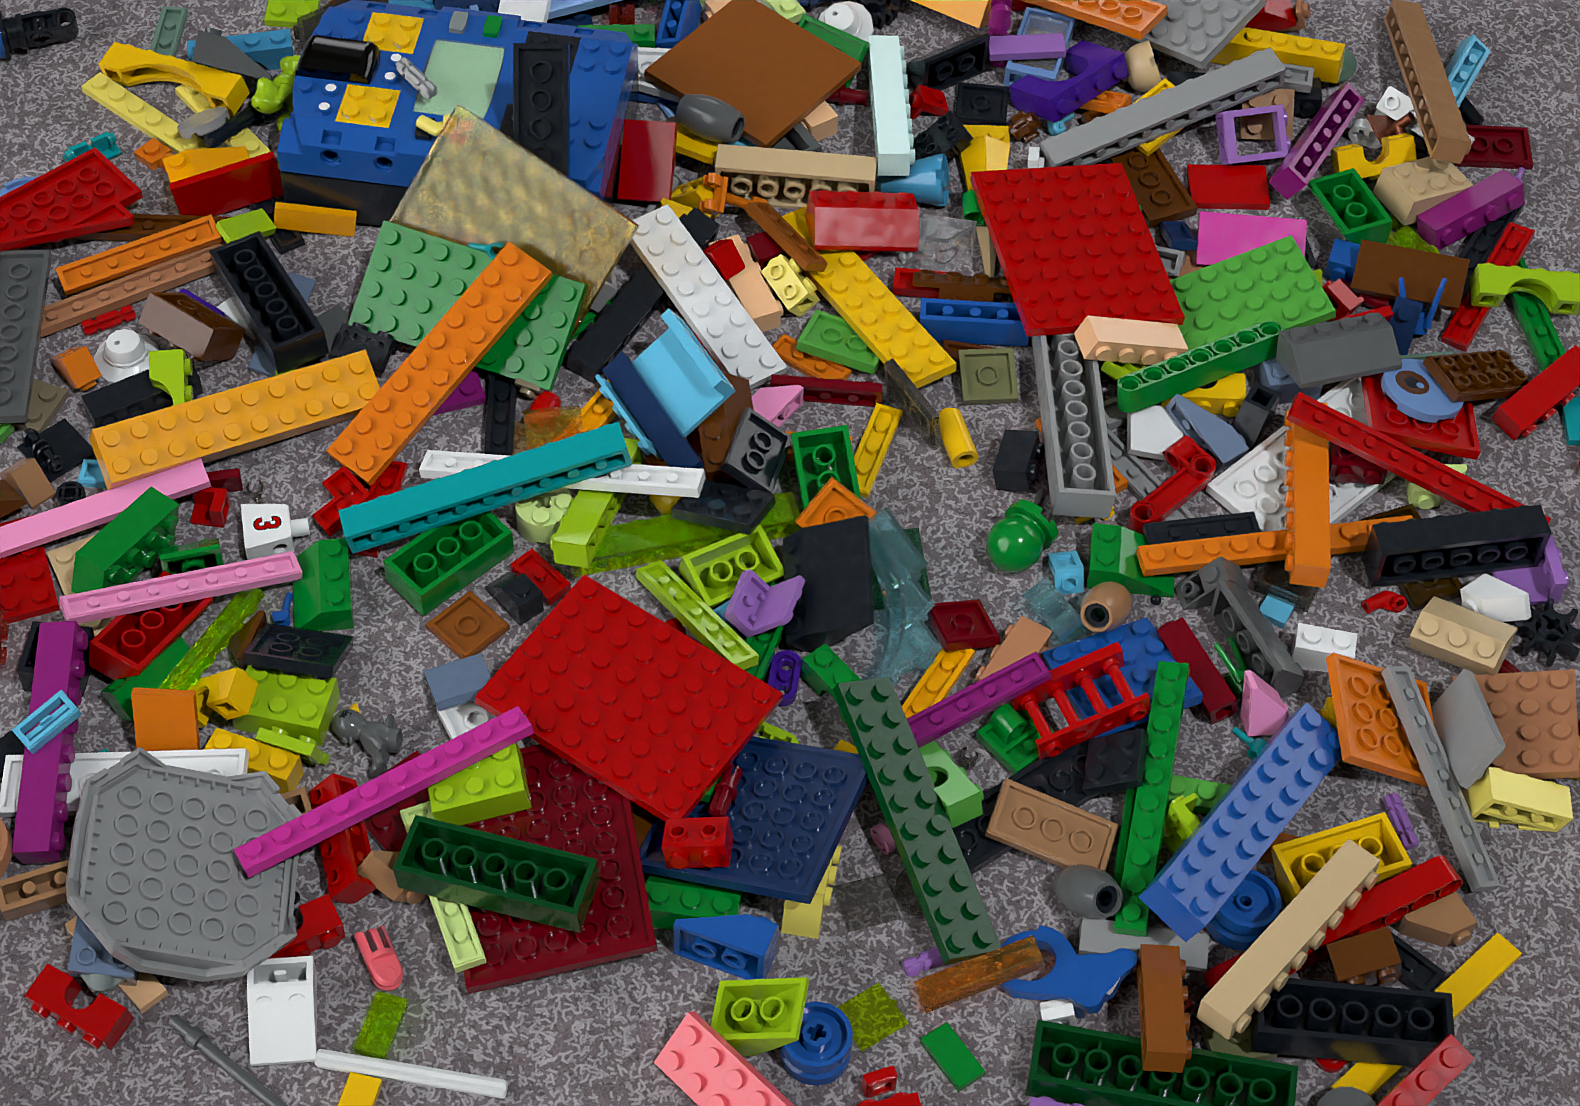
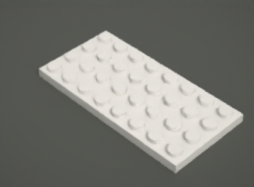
M1361 377L1341 381L1317 400L1322 403H1328L1329 407L1367 425ZM1281 427L1213 479L1206 487V492L1232 514L1254 511L1260 532L1287 529L1285 528V516L1289 508H1286L1284 503L1286 491L1289 490V487L1284 486L1286 470H1289V467L1284 466L1286 450H1289V447L1284 446L1286 430H1289V427ZM1410 447L1422 454L1428 451L1426 449ZM1388 471L1384 485L1397 475ZM1329 482L1330 524H1337L1384 485Z

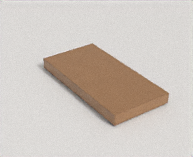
M1005 778L1002 782L985 836L1062 868L1082 864L1094 866L1105 871L1119 824Z

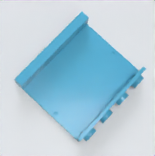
M668 308L661 317L669 328L632 363L686 437L736 390L686 323ZM597 374L595 377L601 385L599 391L606 399L612 400L614 405L611 407L620 418H624L627 421L624 426L634 437L637 436L640 441L637 444L645 454L650 455L652 453L661 460L663 457L613 385Z

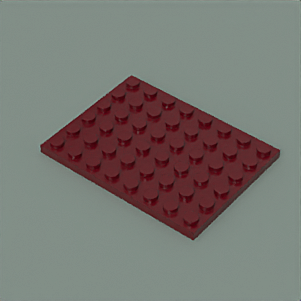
M541 744L520 749L532 808L461 826L597 859L600 880L580 933L467 905L486 958L485 964L464 970L465 986L468 994L658 951L631 800Z

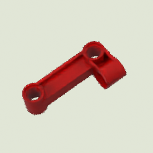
M1182 436L1163 451L1162 454L1167 463L1177 473L1142 501H1137L1132 505L1127 525L1128 529L1144 535L1142 530L1144 523L1165 520L1198 492L1206 489L1207 484L1212 481L1216 468L1215 459L1199 447L1189 436Z

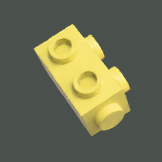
M780 254L778 257L771 259L761 273L787 310L800 317L820 301L814 292L817 288L808 277L804 278L801 274L803 269L793 258L788 259Z

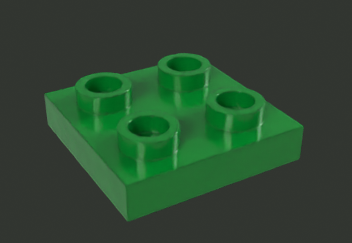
M1004 704L993 713L989 723L980 728L976 733V738L1012 775L1039 760L1035 740L1040 739L1041 736L1027 710L1017 712L1010 704Z

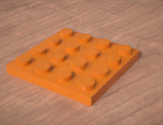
M1335 652L1326 657L1343 762L1428 787L1412 746L1408 742V736L1401 719L1397 715L1391 695L1386 688V683L1381 674L1384 668ZM1415 679L1434 724L1427 683Z

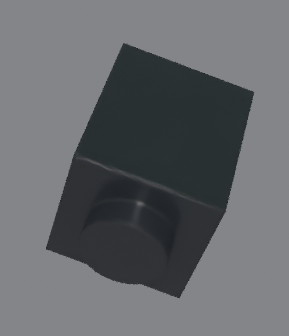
M507 572L485 586V589L519 626L544 611L543 593L525 573Z

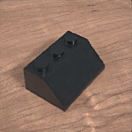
M988 33L973 35L920 58L913 59L907 63V82L914 90L920 84L942 91L958 84V82H963L986 72L990 35Z

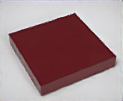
M980 599L926 604L924 613L944 651L994 647L1000 643L1001 638Z

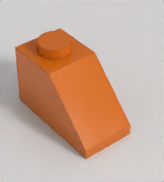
M87 346L72 347L49 359L72 389L80 388L81 391L87 390L97 384L95 379L102 376Z

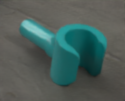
M496 241L491 245L468 243V247L486 252L491 259L498 255L493 250L494 246H504L501 241Z
M1235 727L1232 731L1249 746L1247 755L1252 759L1266 745L1264 739L1257 738L1254 740L1238 727Z

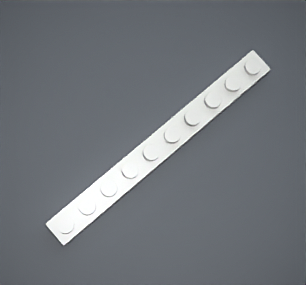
M427 450L419 472L421 478H442L493 460L508 457V455ZM632 464L631 466L562 488L699 498L706 477L704 469Z

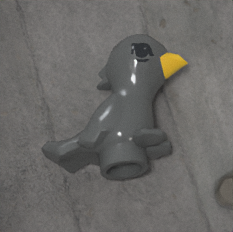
M357 702L348 709L340 710L334 716L332 722L333 730L342 739L343 743L349 742L353 746L354 741L360 740L364 749L372 755L373 764L370 769V775L375 778L387 771V763L390 759L389 753H400L403 742L402 730L397 728L394 716L388 714L385 722L367 721L362 716Z

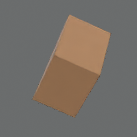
M23 458L0 472V476L11 485L32 510L56 495L55 490L35 458Z

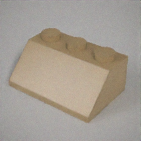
M1434 596L1423 608L1410 634L1411 648L1462 669L1465 668L1475 674L1495 676L1501 668L1518 628Z

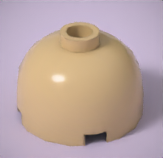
M1149 40L1138 43L1126 51L1125 58L1129 76L1122 79L1123 83L1129 82L1135 91L1147 93L1161 81Z

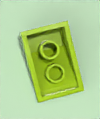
M807 977L720 981L711 1027L742 1056H756L798 1041L809 979Z

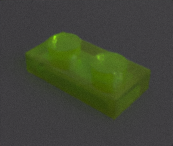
M377 991L355 1043V1053L387 1060L409 1006L408 999Z

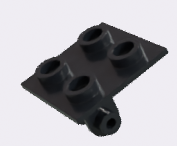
M949 110L946 114L941 115L928 129L917 135L916 139H914L913 147L921 158L936 154H946L952 161L953 158L948 152L952 149L958 156L959 153L954 147L956 146L962 152L972 145L970 142L974 138L954 113Z
M65 418L41 433H38L35 429H25L22 432L23 443L17 446V449L25 458H35L49 482L83 463V459H89L95 455L92 446Z

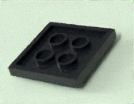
M266 623L243 652L242 664L252 665V668L257 670L278 669L288 675L303 673L310 674L315 679L333 678L351 651L354 636Z

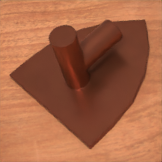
M1409 112L1397 121L1388 115H1368L1367 119L1377 139L1382 144L1381 138L1407 133L1405 127L1415 121V116Z

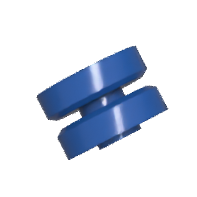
M1250 870L1206 925L1207 931L1215 941L1227 948L1240 951L1247 950L1278 917L1281 910V897L1278 888L1267 876L1256 870Z
M817 1001L805 1003L799 1040L780 1047L782 1065L788 1074L803 1084L814 1086L831 1083L842 1076L849 1065L853 1032L849 1019L840 1009L829 1003Z

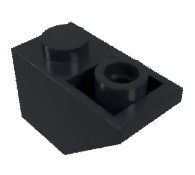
M1257 382L1254 383L1245 397L1232 425L1236 432L1243 436L1249 451L1254 449L1274 417L1281 393Z

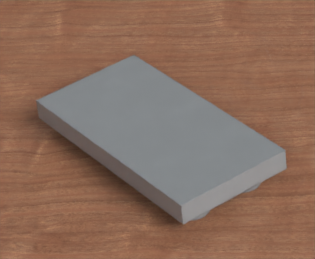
M1464 668L1432 705L1431 710L1434 727L1459 786L1469 789L1476 780L1483 777L1488 766L1502 755L1506 745L1473 672Z

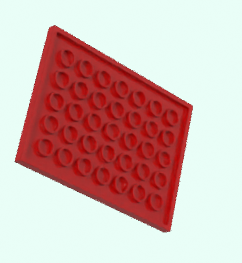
M1122 163L971 172L970 182L1027 337L1075 333L1086 316L1183 325L1185 316Z
M584 574L475 696V704L496 717L518 706L531 723L534 731L528 737L666 822V819L687 818L782 701L783 693Z

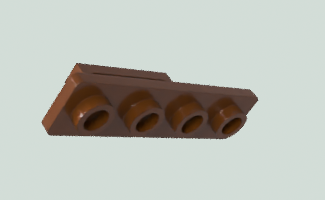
M929 269L913 272L912 285L939 288L938 299L993 302L994 292L1011 294L1005 276L993 278L982 273L967 276L956 271L941 274Z

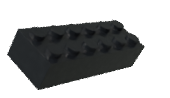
M260 231L209 250L215 275L278 374L329 353L323 327Z
M1521 505L1516 508H1495L1490 511L1474 513L1465 512L1457 515H1438L1424 519L1411 518L1406 521L1381 522L1372 525L1362 556V562L1371 587L1538 567L1552 532L1541 505Z
M1289 978L1280 991L1274 989L1271 992V998L1261 1012L1255 1010L1251 1015L1252 1052L1415 1067L1448 1034H1452L1455 1037L1452 993Z

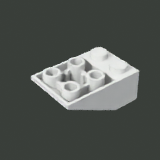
M313 956L266 959L247 973L250 1066L315 1062L317 1053V971Z

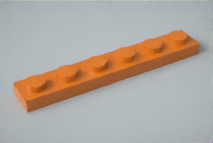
M211 214L57 267L55 270L64 293L68 296L220 243L222 238L215 228L216 224Z

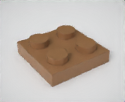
M1274 89L1241 103V109L1283 104V110H1286L1288 116V123L1285 126L1286 136L1292 142L1295 89ZM1272 113L1240 117L1239 139L1275 141Z

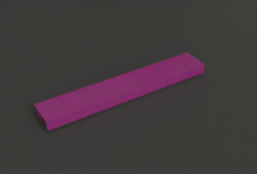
M1037 651L907 718L918 747H922L1052 679L1051 673Z

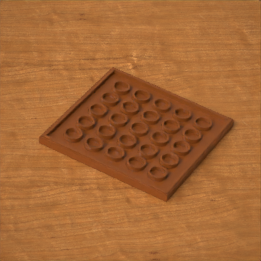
M731 0L646 68L644 77L680 99L686 94H703L729 103L745 116V127L741 136L758 147L770 148L861 70L862 63L756 0Z

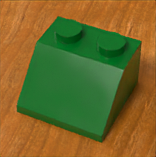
M219 538L204 539L184 545H173L160 549L159 552L163 571L172 575L224 565Z

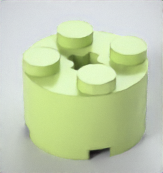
M559 488L515 502L516 524L521 536L532 543L550 544L552 534L556 533L560 527L562 516H566L572 499L570 491L567 488Z

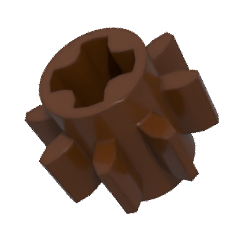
M1024 109L1011 117L1013 123L1009 125V129L1016 140L1021 141L1025 139L1028 143L1040 135L1037 130L1041 128V123L1034 112L1030 111L1026 114Z

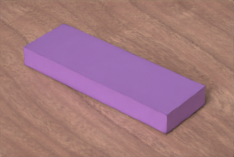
M1063 33L990 36L988 54L990 61L1065 58L1066 46Z

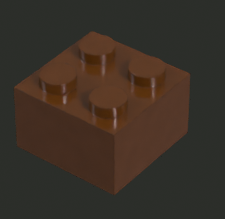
M1389 926L1326 944L1328 960L1337 983L1369 986L1378 984L1380 987H1385L1398 981L1397 978L1402 976L1401 960Z

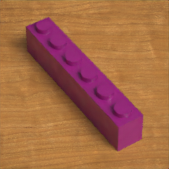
M1348 82L1326 99L1269 180V183L1286 200L1309 183L1364 103L1365 99Z

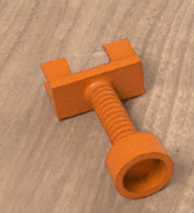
M716 173L704 174L703 185L714 188L713 199L705 198V201L700 200L699 210L701 212L711 213V215L724 213L725 203L742 209L746 208L748 202L767 203L766 199L757 196L749 200L726 193L728 177H722Z

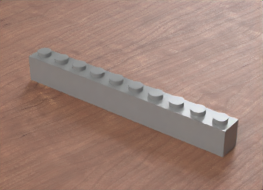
M1271 47L1262 51H1256L1248 57L1234 60L1224 67L1210 70L1195 79H1188L1178 86L1164 89L1151 97L1142 98L1134 104L1118 108L1105 116L1096 117L1083 125L1074 126L1059 135L1050 136L1040 142V157H1045V167L1093 165L1283 86L1286 68Z

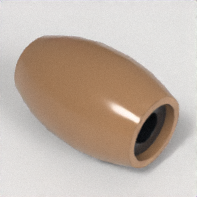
M1111 581L1097 584L1085 594L1080 605V617L1084 626L1097 633H1108L1118 629L1128 619L1132 609V598L1128 589L1120 583Z

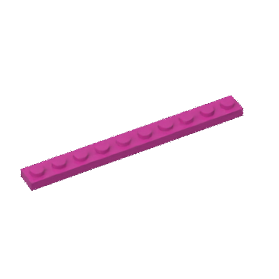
M517 706L233 849L248 878L528 737L534 733L532 725Z

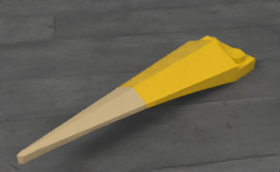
M963 125L974 138L970 142L972 145L968 146L964 151L961 152L957 148L967 191L973 190L970 182L971 172L1007 170L1010 150L1009 126ZM975 226L984 272L989 277L994 278L997 253L988 228Z

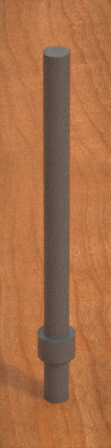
M177 1014L169 1019L168 1025L184 1037V1042L193 1050L199 1049L265 1105L288 1106L207 1039L208 1035L200 1028H193Z

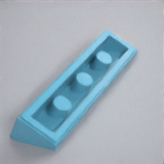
M1474 34L1461 41L1445 69L1458 108L1491 52Z

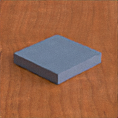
M481 653L424 670L427 684L438 711L475 700L478 692L491 679Z

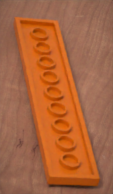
M508 242L326 450L328 455L341 465L346 466L349 471L371 486L553 277L552 272L514 244Z

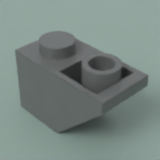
M1219 556L1177 584L1175 588L1183 610L1212 606L1217 583L1222 579L1244 586L1248 591L1249 589L1241 567Z

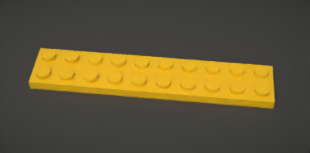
M807 205L783 215L782 217L813 247L805 220ZM816 250L828 263L825 271L802 270V272L814 283L818 291L909 392L956 371V362L853 250Z

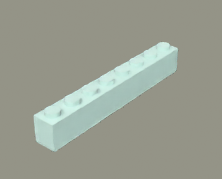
M868 35L870 47L867 52L875 153L877 157V176H909L910 165H915V149H913L914 138L912 134V119L910 118L904 46H900L899 36Z

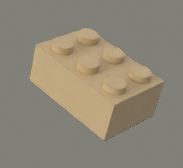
M1426 157L1383 168L1372 193L1405 226L1416 223L1417 215L1473 186V184L1451 162Z

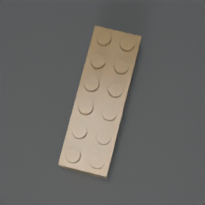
M718 144L715 173L722 177H728L726 193L749 200L754 196L766 199L767 203L772 207L799 209L807 205L810 191L875 192L877 157Z

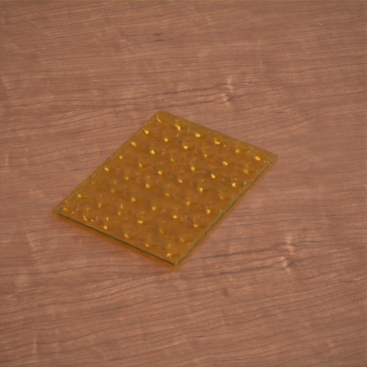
M456 104L389 221L467 247L469 242L491 245L496 241H501L504 244L503 247L494 246L493 248L496 254L508 242H511L548 268L552 274L586 284L588 288L569 343L640 226L461 104Z

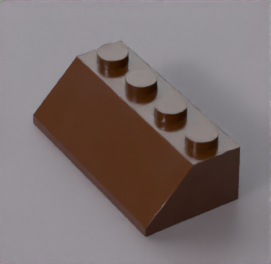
M722 371L736 392L699 424L698 428L706 479L717 483L736 485L742 483L721 470L720 466L742 411L747 406L752 410L754 409L749 380Z

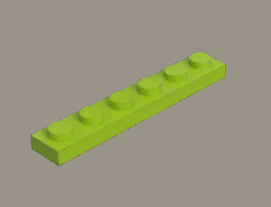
M662 560L636 569V578L705 647L743 670L758 665L759 655Z

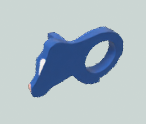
M1039 925L1038 930L1023 931L1009 937L1001 945L1003 950L998 955L993 956V970L1000 987L1010 996L1026 1000L1065 999L1073 1004L1076 1017L1085 1019L1086 1013H1098L1103 1004L1114 997L1122 980L1136 970L1137 965L1136 953L1125 948H1119L1110 953L1078 955L1062 933L1043 925ZM1038 948L1045 950L1053 955L1056 960L1052 971L1045 977L1035 981L1017 979L1008 971L1011 959L1026 949Z

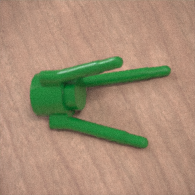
M1229 637V644L1240 669L1235 668L1219 643H1215L1214 647L1230 671L1224 679L1238 700L1242 698L1244 672L1248 669L1234 638Z

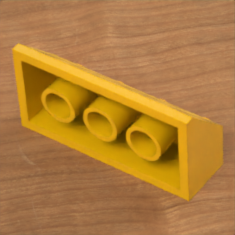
M1386 813L1376 814L1272 846L1271 852L1278 888L1286 905L1290 904L1348 839L1380 859L1376 872L1379 874V878L1373 887L1411 869L1413 863Z

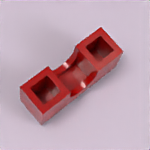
M329 894L298 906L303 923L300 929L296 931V938L268 959L310 956L311 952L322 947L325 949L332 948L338 945L341 939L345 938L343 923Z
M47 963L24 995L32 1004L30 1010L45 1020L49 1015L57 1019L56 1025L71 1035L75 1030L84 1035L82 1040L99 1050L101 1045L112 1050L132 1023L134 1017L126 1007L101 993L98 994L94 1002L88 1007L74 1009L75 998L82 988L73 977Z

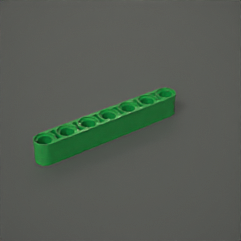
M1275 321L1261 322L1125 375L1117 381V407L1122 412H1137L1173 398L1177 394H1183L1276 357L1279 331H1283V327Z

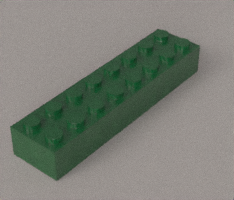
M1037 1020L1025 1096L1036 1098L1045 1096L1058 1102L1077 1103L1085 1106H1295L1298 1066L1192 1047L1191 1060L1185 1061L1182 1073L1143 1070L1141 1038Z

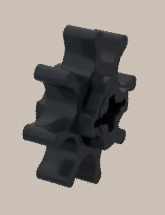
M1553 598L1547 599L1544 612L1536 611L1530 605L1531 618L1528 619L1529 623L1516 621L1514 627L1518 628L1516 635L1526 636L1530 640L1525 643L1522 654L1528 656L1531 651L1540 650L1547 657L1546 665L1548 667L1553 666L1557 657L1556 653H1564L1570 661L1574 662L1580 652V649L1572 644V641L1580 642V629H1576L1570 624L1575 621L1578 610L1573 608L1568 614H1559L1554 610Z

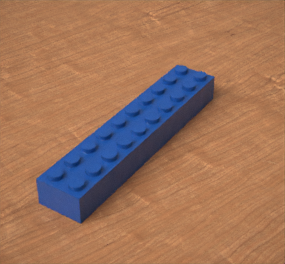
M1307 702L1286 719L1140 894L1139 898L1182 940L1187 942L1209 923L1341 758L1338 731Z

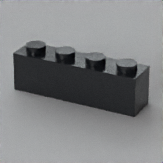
M192 365L193 373L188 375V385H192L193 399H195L198 395L203 394L200 376ZM149 369L81 396L85 412L94 429L173 406L172 397L167 392L153 386L149 378Z

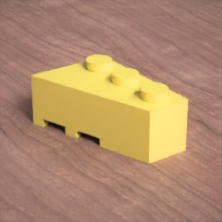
M837 846L811 904L785 900L781 933L819 939L825 906L830 907L833 888L829 887V885H835L837 867L833 866V864L839 865L842 846Z

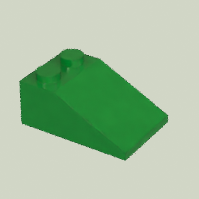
M1093 523L1089 541L1086 589H1091L1097 584L1111 581L1122 584L1131 594L1149 596L1157 594L1160 597L1173 598L1175 573L1143 576L1136 551L1138 546L1147 545L1144 535L1123 526Z

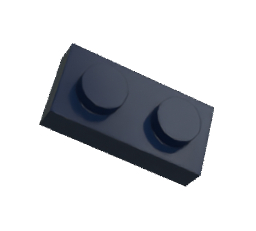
M1397 296L1392 309L1394 315L1390 319L1389 324L1393 328L1399 354L1407 355L1424 303Z

